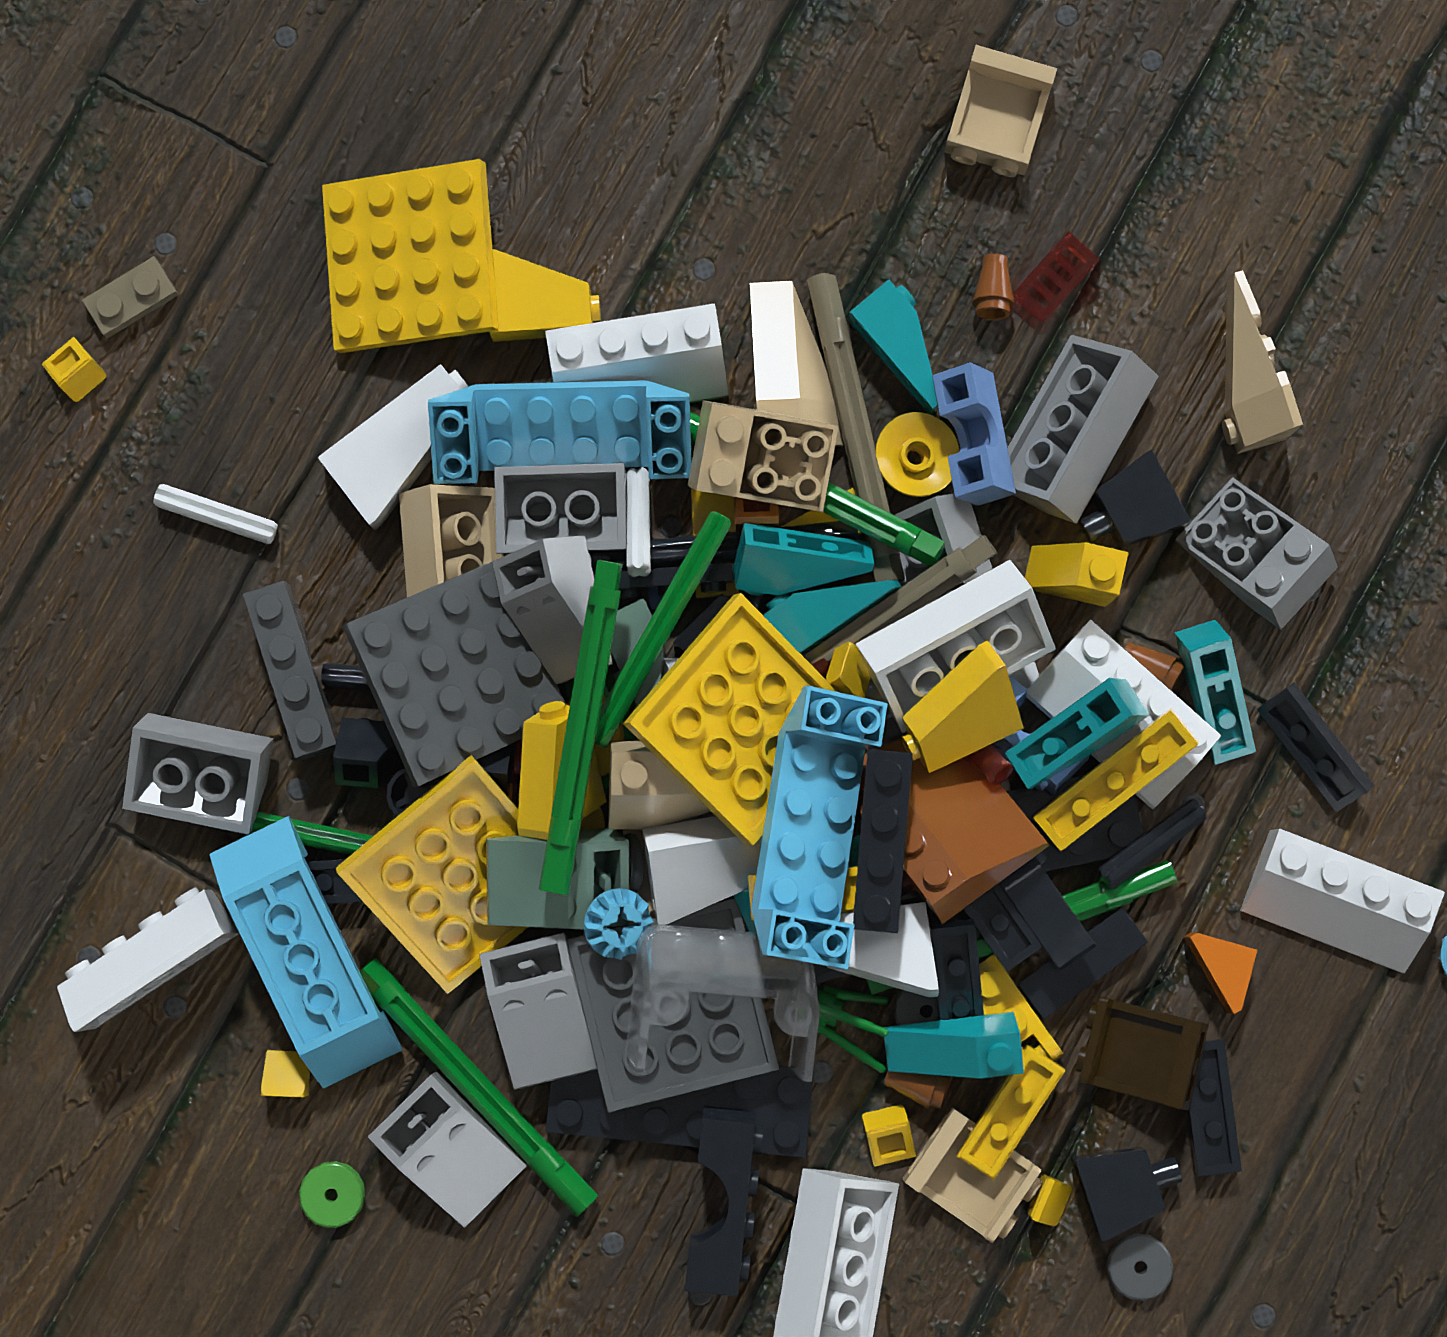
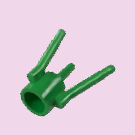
M825 984L823 990L812 986L800 1018L810 1022L809 1030L824 1035L881 1074L885 1073L886 1067L826 1026V1024L835 1027L837 1020H840L865 1031L886 1037L888 1035L886 1028L841 1011L843 1002L836 999L887 1005L890 1002L889 998L870 993L841 990Z

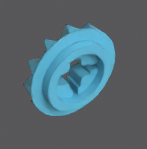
M616 888L600 894L590 904L584 918V933L589 945L600 955L622 960V957L629 954H638V948L643 942L650 940L648 932L650 924L654 922L649 913V904L637 893L628 889ZM621 911L622 917L632 921L633 924L623 927L618 938L616 931L604 926L617 922L618 914Z

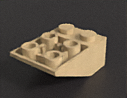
M703 400L688 486L697 491L823 512L839 426Z

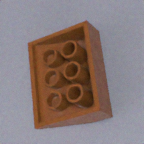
M902 738L874 749L907 752ZM974 752L931 773H928L920 759L914 760L912 765L903 874L943 924L1049 846L1048 842ZM867 753L864 755L856 813L861 820Z

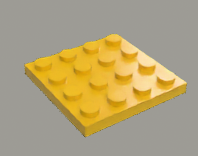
M475 159L322 185L334 351L346 353L498 330L487 173L484 161Z
M738 593L730 598L623 724L746 846H754L763 835L777 739L782 725L804 686L809 685L837 691L742 593Z
M472 755L335 868L338 875L447 994L482 966L480 960L481 953L504 948L528 928L522 926L489 925L487 923L486 839L519 836L517 829L518 808Z

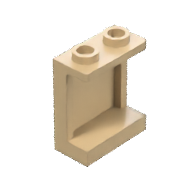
M975 45L944 152L952 154L951 158L962 164L974 165L976 162L992 166V170L1000 175L1014 177L1016 174H1021L1025 176L1057 68Z
M950 1107L902 1179L907 1185L930 1198L993 1243L997 1236L1004 1239L1013 1228L1017 1220V1216L1013 1212L1022 1199L1029 1202L1042 1183V1180L1038 1178L1041 1169L1013 1150L996 1178L992 1180L958 1158V1150L976 1123L953 1107Z

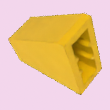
M492 249L498 330L489 331L493 342L546 338L545 331L601 321L599 295L591 296L588 282Z
M1086 542L1032 546L1024 578L1033 588V591L1106 607L1120 594L1129 552Z
M988 641L979 644L902 717L907 731V735L902 737V742L907 753H913V761L920 759L928 773H931L1024 729L1006 665Z
M553 701L542 705L538 713L523 723L517 823L519 836L545 840L548 837L570 706L565 705L562 701ZM593 751L582 819L606 802L595 751Z

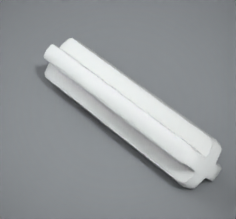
M643 467L639 469L630 468L626 472L627 567L629 575L633 577L639 575L645 577L651 572L650 479L648 470Z
M160 484L154 495L153 503L159 508L266 544H271L277 533L278 525L272 520L165 484Z

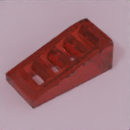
M1068 231L1013 292V298L1043 323L1097 265L1100 259ZM1066 248L1085 263L1080 270L1061 254ZM1055 260L1073 276L1068 283L1050 267ZM1043 273L1062 289L1057 295L1038 280ZM1031 286L1050 301L1045 308L1026 292Z

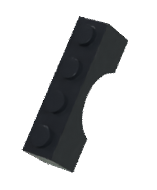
M342 717L333 755L336 785L379 789L390 775L405 768L385 721ZM514 743L477 759V762L507 796L509 795L514 765Z
M867 750L853 916L854 930L898 933L913 753Z
M703 1108L698 1162L718 1175L726 1188L729 1203L718 1222L704 1231L691 1235L685 1291L738 1296L739 1282H748L750 1256L742 1255L743 1239L752 1240L755 1213L746 1212L748 1196L757 1197L759 1170L751 1169L752 1153L761 1154L763 1127H755L756 1113Z

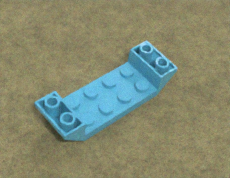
M651 381L475 384L428 400L434 484L477 483L479 471H494V467L624 463L625 467H648L649 479L689 478L692 463L689 393Z
M807 685L801 690L782 725L777 739L751 907L762 955L848 970L855 925L839 921L865 749L881 747L888 703Z
M290 816L210 853L220 892L300 1058L322 1088H326L402 1051V1047L384 1010L379 1012L304 858L308 853Z

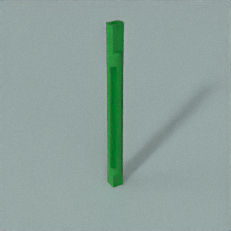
M690 412L691 445L695 447L700 416ZM828 482L823 513L929 567L936 564L943 553L945 541Z
M597 560L593 586H590L539 883V890L568 895L570 891L621 591L618 589L623 564Z
M1165 860L1140 869L1116 888L1110 889L1101 881L1062 897L1077 919L1082 921L1131 903L1135 898L1176 884L1177 878L1171 863ZM976 930L978 958L992 954V951ZM866 979L872 995L893 988L892 986Z
M378 959L372 960L360 973L373 1000L382 1010H385L526 1161V1164L578 1217L598 1197V1194L518 1112L405 991V988Z

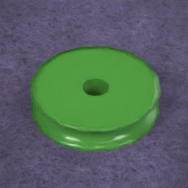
M338 1161L324 1162L311 1169L302 1180L299 1190L300 1206L305 1216L315 1225L325 1228L341 1227L351 1222L362 1210L365 1200V1186L359 1173L351 1166ZM329 1189L337 1191L338 1197L336 1200L328 1199L327 1191Z

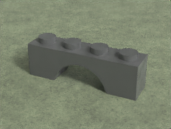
M283 580L244 593L243 597L294 757L305 761L335 751L339 730L332 708L324 695L312 663L306 641L305 624L293 587Z

